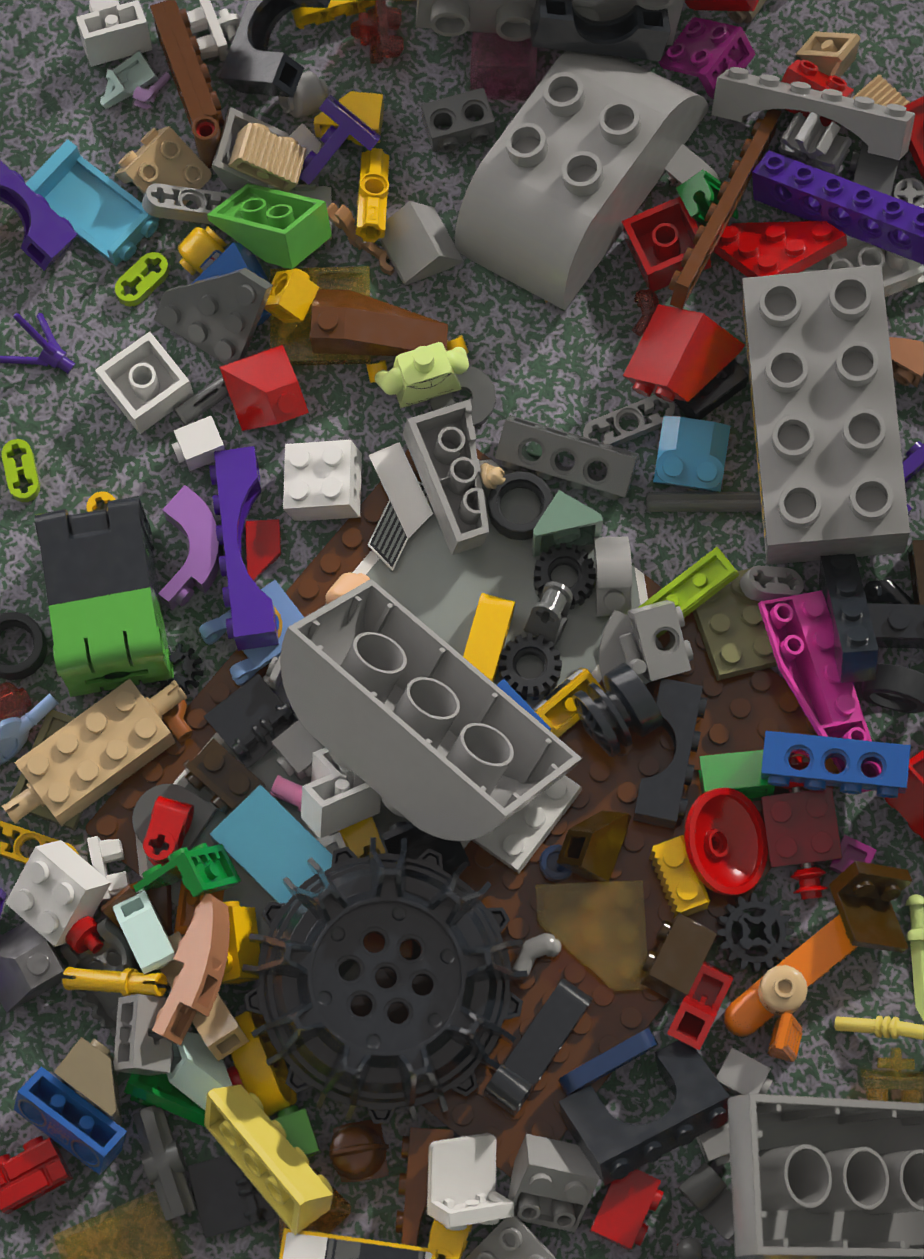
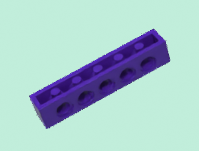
M768 150L752 171L754 200L809 221H827L850 237L924 265V208Z

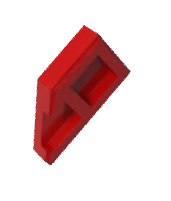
M279 519L245 521L247 572L254 582L281 555Z

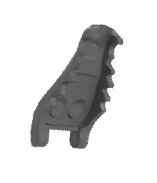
M109 918L97 924L98 933L103 938L101 940L103 947L99 952L93 954L88 949L85 952L76 953L67 943L60 945L61 953L67 960L69 967L123 971L126 968L136 969L134 954L126 937ZM75 990L82 997V1004L92 1008V1018L98 1019L102 1028L110 1029L112 1037L115 1038L118 998L124 996L121 993Z

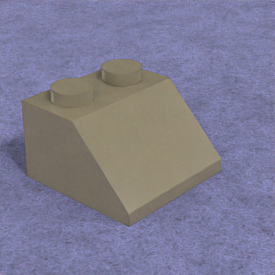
M81 1037L56 1068L54 1074L57 1079L118 1125H121L123 1122L117 1071H113L112 1061L114 1058L110 1055L111 1051L96 1039L89 1043Z

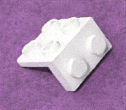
M490 1133L434 1141L429 1146L427 1214L445 1225V1228L449 1230H464L467 1228V1225L475 1223L493 1225L497 1224L499 1219L514 1217V1202L495 1191L497 1141L496 1137Z

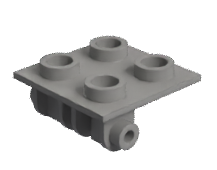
M514 1214V1217L505 1218L465 1259L556 1258Z

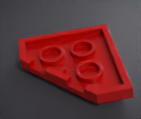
M827 221L732 223L726 226L713 252L745 276L758 277L802 272L848 246L846 234Z

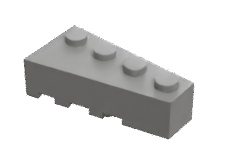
M471 399L409 418L403 431V437L451 555L482 546L489 534L484 490L481 486L480 462L477 458L475 444V427L473 426L471 415Z

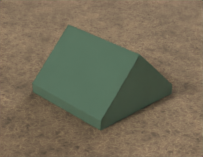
M558 490L533 529V557L540 556L543 551L547 553L552 545H555V548H559L560 543H566L568 548H571L572 544L578 547L594 544V537L601 536L602 515Z

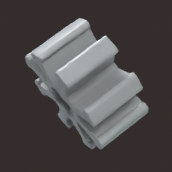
M810 112L806 118L802 113H796L780 139L781 144L778 147L780 153L793 156L792 159L836 175L850 151L851 139L847 136L837 135L841 127L834 122H831L827 127L823 126L819 119V114Z

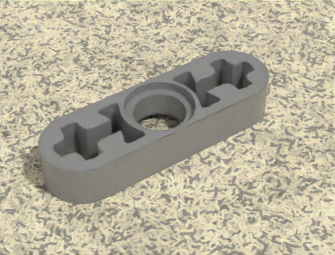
M157 183L147 188L142 200V206L149 215L154 217L214 225L208 221L207 214L231 195L223 192ZM182 201H193L199 209H189Z
M656 395L650 396L591 420L584 427L583 437L590 439L593 429H597L600 433L610 430L609 422L612 421L614 431L618 436L614 437L613 431L606 433L602 443L612 446L620 445L662 427L663 417H660L658 413L648 416L647 421L649 424L645 425L641 409H644V415H647L654 411L655 404H659L661 408L667 407L665 416H674V402H667ZM625 416H632L638 421V427L633 431H625L620 427L619 421Z

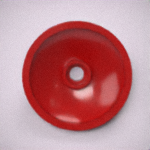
M716 788L700 795L690 808L685 824V849L690 865L699 880L715 893L721 895L745 893L760 880L767 863L768 842L763 819L752 801L735 789Z

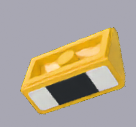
M581 667L532 709L551 728V732L559 738L580 720L572 696L580 690L589 696L587 686L592 682L597 684L603 691L604 689L588 669Z

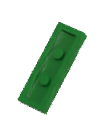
M131 1074L124 1092L131 1095L130 1100L132 1102L134 1101L146 1107L153 1104L205 1127V1110L169 1082L167 1074L153 1076Z

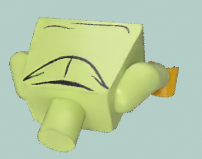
M463 335L447 341V350L442 342H438L396 356L393 368L389 372L386 360H381L379 363L366 364L370 383L376 382L388 395L396 394L400 408L461 390L457 374L465 373L469 367L467 357L469 351Z

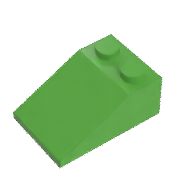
M251 183L244 185L207 214L208 221L267 263L287 269H293L298 266L301 261L332 237L326 201Z

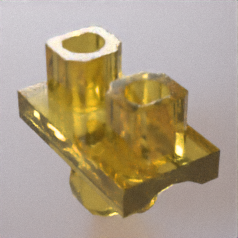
M892 1047L890 1058H877V1068H887L890 1070L860 1069V1081L865 1088L866 1100L888 1101V1089H901L900 1102L923 1103L924 1071L902 1070H914L915 1059L902 1058L901 1048Z

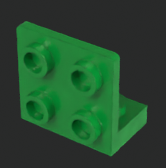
M202 843L190 850L187 847H183L174 851L168 856V863L163 866L158 864L142 873L144 879L133 887L137 893L172 885L182 879L184 886L191 892L192 896L197 897L205 895V893L209 894L230 889L240 883L241 879L223 844L208 847L206 843Z

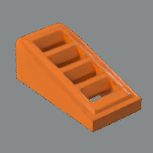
M784 1012L776 1020L767 1054L771 1057L794 1062L797 1058L803 1032L801 1025L791 1013Z

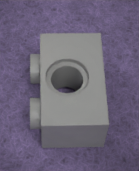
M665 600L627 611L641 660L647 665L646 671L643 673L644 678L654 681L691 670L689 661L693 660V652L689 641L683 639L681 627L685 626V621L680 606L675 607L674 602ZM667 630L670 635V641L666 647L658 649L655 644V637L660 631Z

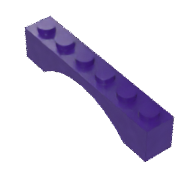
M255 447L215 451V465H209L212 485H218V495H213V506L215 515H221L222 525L216 526V535L219 546L224 545L225 556H219V564L222 577L227 576L228 587H222L225 608L231 607L232 618L226 619L228 639H235L238 651L279 645L276 613L272 599L256 585L248 574L242 560V533L245 520L253 503L262 492Z

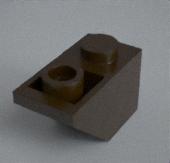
M602 810L568 829L556 863L585 879L609 882L632 816L628 813Z

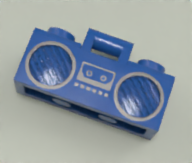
M40 1067L18 1090L14 1110L99 1175L122 1151L127 1131L43 1067Z

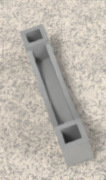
M731 67L717 77L711 113L713 116L743 122L753 112L762 110L793 109L812 112L831 119L852 131L868 145L867 153L900 160L908 152L916 113L906 111V107L902 105L888 104L883 106L875 104L874 100L868 97L858 96L853 99L842 96L843 93L838 90L825 89L819 91L811 89L810 84L804 82H792L789 84L781 82L779 77L769 74L759 77L748 74L749 71L740 67Z

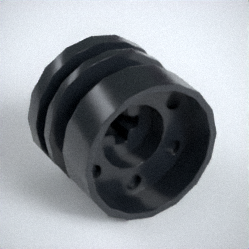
M625 663L620 664L603 676L607 690L606 693L597 684L592 682L587 686L589 696L582 690L572 696L584 728L590 737L611 757L620 753L619 742L626 748L633 744L629 727L639 736L644 737L663 724V717L651 693L635 671Z

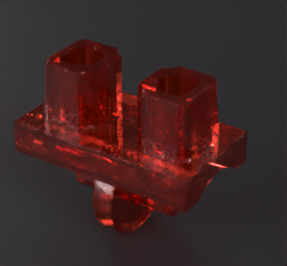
M375 0V6L369 9L367 13H360L358 15L359 20L350 25V34L360 39L362 46L369 45L370 64L381 63L384 57L397 58L404 49L402 36L388 35V29L398 30L402 20L401 9L386 6V0Z

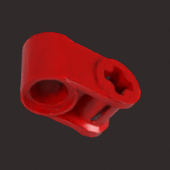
M162 796L156 799L151 813L150 824L143 841L144 852L153 866L161 864V866L169 862L168 856L182 848L185 836L193 820L194 805ZM163 843H166L168 850H161L160 854L157 855L154 850L155 847L161 848Z

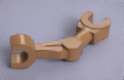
M331 203L327 208L329 220L344 231L348 236L347 239L350 244L359 250H365L379 259L380 269L385 274L392 275L394 268L386 263V260L389 259L386 251L379 248L373 242L363 241L360 236H357L356 221L351 211L345 205L338 208L335 203Z

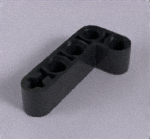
M563 978L506 1062L501 1064L484 1090V1096L515 1116L590 1006L593 998Z

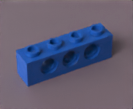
M765 731L761 779H768L769 785L788 787L790 782L804 783V788L809 790L822 791L825 790L826 786L840 787V792L847 794H862V789L876 791V796L898 798V793L905 794L907 789L911 745ZM795 754H802L808 758L809 765L803 770H795L788 762L790 757ZM834 757L841 759L845 764L844 771L839 774L828 772L825 768V762L828 759ZM868 761L876 762L881 768V774L874 778L867 777L862 773L861 766Z

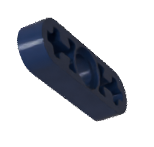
M650 1028L570 1071L559 1078L558 1081L565 1094L570 1096L642 1056L659 1044Z

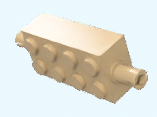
M128 679L14 762L29 783L26 784L28 788L8 803L3 804V809L16 824L39 805H42V807L46 805L59 824L63 826L64 823L78 813H81L176 743L172 733L162 720L164 718L162 715L181 701L186 700V694L179 688L178 683L173 680L171 684L150 699L148 697L144 698L131 679Z

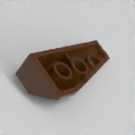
M318 289L312 305L310 340L313 353L398 356L399 354L415 350L420 346H428L438 342H442L447 350L448 324L352 290Z

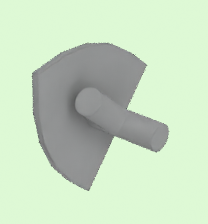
M614 610L604 628L599 646V667L603 684V676L622 663L629 665L644 684L652 682L644 678L643 673L646 671L647 665L641 660L629 616ZM655 637L657 648H663L661 642Z

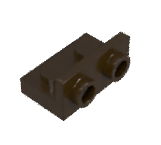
M214 738L191 762L187 759L183 764L185 771L188 773L184 778L199 792L205 788L213 796L210 800L211 803L225 815L228 811L232 813L259 785L264 788L266 787L258 777Z

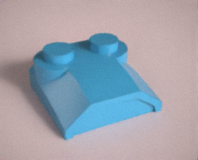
M663 416L653 483L721 492L731 426L699 419Z

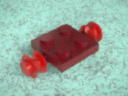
M802 756L790 757L788 761L795 770H803L809 765V762H803ZM790 782L788 787H782L784 789H792L789 790V793L761 797L771 868L800 864V868L804 869H798L791 875L792 879L799 881V888L793 894L800 893L801 900L822 898V891L829 889L820 883V877L825 875L826 871L819 867L811 868V866H814V862L842 859L833 790L831 787L825 788L822 791H803L804 783Z

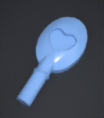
M50 693L21 718L10 717L0 721V766L13 758L21 750L28 739L29 730L59 704Z

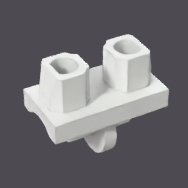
M200 0L201 7L187 12L191 24L192 34L209 29L210 32L209 35L197 38L201 59L219 56L220 60L224 61L228 55V46L224 36L228 35L229 40L233 41L241 17L237 14H229L228 9H222L219 11L221 18L217 19L211 1Z
M98 836L87 838L92 867L111 882L102 899L104 905L128 886L130 882L126 871L108 874L106 863L124 859L121 841L119 839L101 841ZM81 856L86 862H88L87 856Z

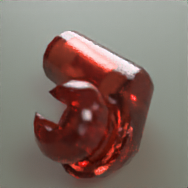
M641 289L634 297V302L641 308L642 316L632 328V332L640 337L645 332L659 304L658 296L650 289Z

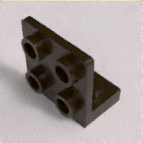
M854 861L829 884L835 905L844 924L846 935L853 946L900 953L908 949L891 904V900L899 897L901 891L913 882L908 870Z

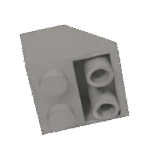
M526 1134L514 1161L508 1199L514 1202V1214L521 1221L576 1232L599 1181V1176L578 1145Z

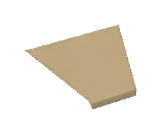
M814 32L796 55L802 60L814 63L818 67V71L828 76L841 77L855 61L861 38L858 34Z

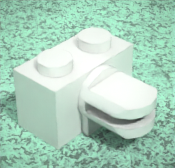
M90 0V13L76 17L82 45L90 67L132 56L138 51L142 53L153 50L147 21L139 0L121 5L118 0Z

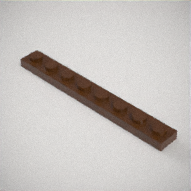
M769 109L764 119L757 118L751 132L753 139L747 138L740 152L742 160L736 159L728 176L731 179L730 182L724 181L717 195L719 203L711 204L705 218V222H707L706 227L700 225L693 240V244L696 245L695 248L688 247L681 266L684 267L682 272L676 270L671 279L669 289L673 291L670 305L683 310L752 179V171L762 160L776 133L781 111Z

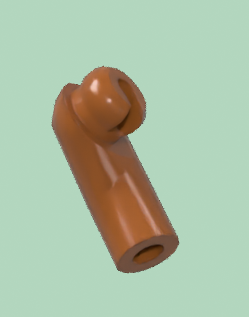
M185 700L162 715L164 718L162 721L179 742L186 741L193 734L192 729L183 719L187 709Z

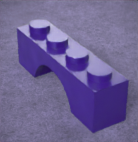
M0 159V201L12 207L22 221L24 237L20 248L45 271L71 246L78 233L74 231L72 224L66 218L60 217L49 207V203L43 196L36 194L25 184L24 179L19 173L11 171Z

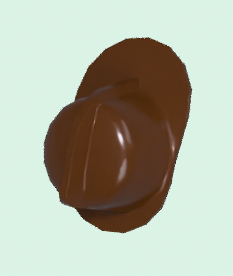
M372 1120L343 1124L333 1129L334 1135L329 1148V1157L333 1168L340 1176L341 1182H359L383 1178L389 1175L386 1160V1150L389 1149V1145L385 1144L381 1124H374Z

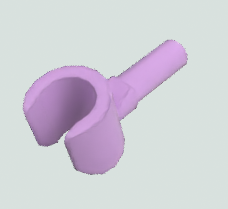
M165 72L151 85L149 90L139 86L136 87L133 93V98L136 99L134 105L143 109H149L151 105L143 102H154L156 94L171 79L170 74Z

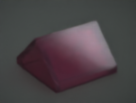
M473 32L470 91L484 87L487 99L527 101L536 87L537 47H532L531 37L522 41H510L503 39L497 33Z

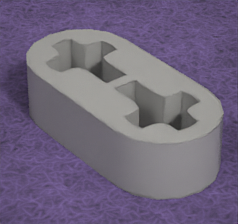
M758 565L753 566L741 577L740 587L742 592L751 600L766 601L799 595L803 591L804 583L801 576L793 569Z

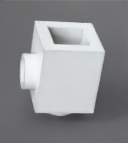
M212 416L174 430L177 442L171 445L178 462L185 461L189 471L215 462L214 452L225 450Z

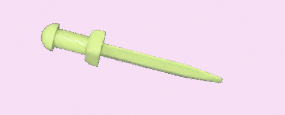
M915 894L911 895L906 901V906H909L911 919V930L906 933V941H910L915 1007L924 1021V897Z

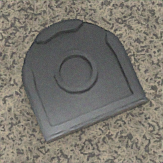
M161 784L147 790L137 801L132 816L133 828L140 842L143 844L155 801L159 796L194 805L193 820L182 845V848L192 849L218 811L217 808L180 785ZM163 843L161 848L155 847L154 850L159 855L161 850H168L166 843Z

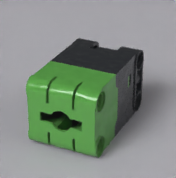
M139 496L108 501V513L106 509L69 515L67 509L35 514L34 516L37 537L40 543L54 642V661L58 676H61L70 697L102 692V687L105 691L114 690L128 679H131L135 686L140 685V680L143 684L174 679L173 664L169 660L170 651L167 643L161 599L158 594L159 586L153 555L154 545H152L150 538L152 532Z

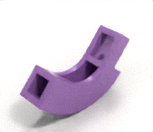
M186 485L163 508L166 520L179 529L189 540V554L186 562L158 593L162 603L172 611L177 605L182 607L191 599L194 594L192 589L194 586L204 593L208 591L217 576L220 567L219 556H222V546H219V541H217V525L212 512L206 503Z

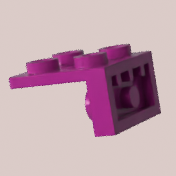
M693 17L673 42V45L663 55L659 65L667 70L698 77L708 96L714 99L717 77L731 67L745 69L756 54L742 27Z

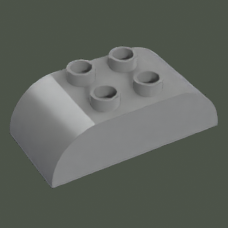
M565 51L556 60L477 168L467 188L458 214L455 230V248L460 254L566 310L623 231L622 221L635 214L665 172V167L681 145L686 143L709 111L707 101L704 97L623 57Z
M372 579L287 628L281 648V675L288 700L297 718L305 729L329 750L331 758L337 765L358 775L382 796L384 805L392 813L407 818L417 828L430 835L451 841H468L485 836L568 774L582 759Z
M750 1093L728 1099L735 1258L924 1259V1103Z

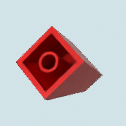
M658 304L623 377L634 384L632 387L634 391L646 397H650L653 393L667 402H673L674 399L689 402L743 350L745 345L704 313Z

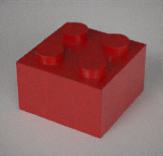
M680 196L622 221L624 239L650 293L670 285L675 271L682 272L684 268L681 266L686 250L688 247L694 249L696 246L693 244V240L699 227L696 221L691 218ZM709 258V260H708V262H707V264H706L704 270L711 268V259H710V258Z

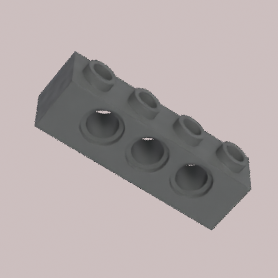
M512 415L505 419L495 459L502 460V466L509 469L521 470L522 467L535 470L534 475L547 480H553L554 476L567 480L566 484L570 487L580 490H586L587 486L600 490L599 495L618 500L619 496L625 497L627 495L639 457V453ZM534 441L541 446V457L534 458L527 453V442ZM559 452H570L575 459L574 466H562L558 461ZM591 462H603L607 467V475L604 477L595 476L590 469Z

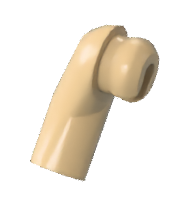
M488 463L480 466V478L486 488L496 489L497 485H502L505 482L506 478L503 477L505 473L502 468L494 467Z

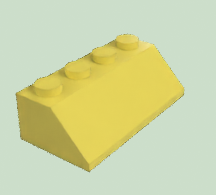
M242 1085L215 1088L207 1093L205 1127L294 1235L330 1210L333 1197L330 1183L323 1175L319 1174L317 1176L309 1166L310 1163L306 1154L299 1147L294 1148L286 1139V1132L277 1120L271 1121L264 1113L261 1101L254 1093L248 1094Z

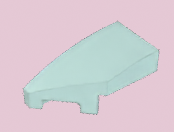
M140 51L115 69L107 70L106 78L108 82L105 95L101 96L100 103L107 109L133 95L136 87L146 88L159 79Z

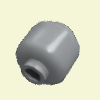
M307 71L302 73L293 98L278 96V99L285 113H290L294 118H302L321 112L319 107L328 97L329 91L323 79H319L315 73Z

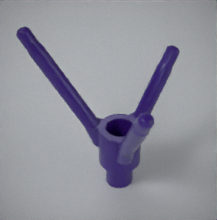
M15 313L14 319L43 350L39 357L0 356V363L37 364L46 367L50 365L54 369L59 367L69 374L76 363L66 357L67 353L61 349L55 340L43 314L38 313L37 318L48 342L19 313Z

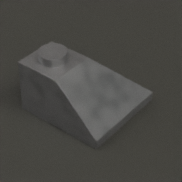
M27 922L0 936V1002L6 1013L62 982V978L67 979L70 977L63 975L65 967L52 944Z

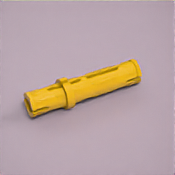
M67 967L63 975L73 976L75 979L62 978V983L66 990L121 993L123 996L143 994L162 997L166 992V988H159L154 984L167 985L165 974H143L134 968H126L123 971Z

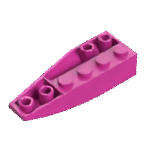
M816 591L760 601L758 607L778 668L817 735L872 741L853 682L840 683L835 661L833 623L823 592ZM832 758L839 772L844 771V762L839 758ZM868 761L861 766L862 773L867 777L874 778L881 774V768L876 762ZM862 789V793H863V792H868V791H873V790H865V789Z

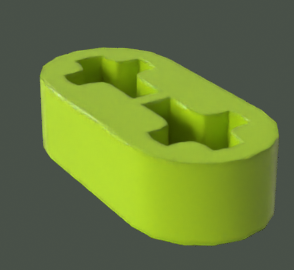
M157 252L145 254L118 279L115 284V293L121 304L129 307L139 305L166 280L169 275V266L164 255ZM160 263L159 273L152 271L144 277L149 272L148 264L157 265ZM128 285L132 288L136 285L137 294L133 296L129 293L124 296V287Z
M21 439L10 440L2 449V461L7 485L14 499L22 503L30 502L40 492V482L34 454L26 441ZM20 448L22 453H26L21 456L23 465L21 467H17L14 458H9L14 455V449ZM22 474L25 475L29 484L33 483V485L28 486V492L22 493L20 489H15V487L21 485L19 475Z

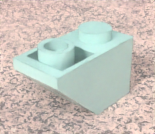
M146 891L113 906L121 929L143 974L152 970H159L174 960L175 952Z
M187 1032L181 1046L172 1042L174 1057L170 1073H166L168 1080L173 1086L205 1110L207 1093L215 1088L232 1086L223 1059L217 1061L198 1033Z

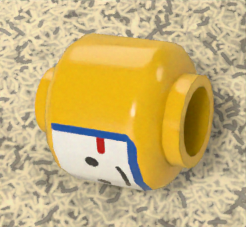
M209 226L206 229L196 227L178 245V251L183 257L179 263L191 275H194L197 271L202 274L225 251L224 248L227 246V243Z

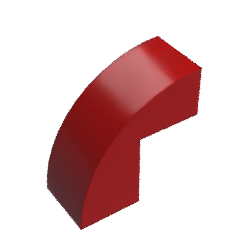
M704 961L688 995L683 999L667 1034L700 1050L734 979V975Z

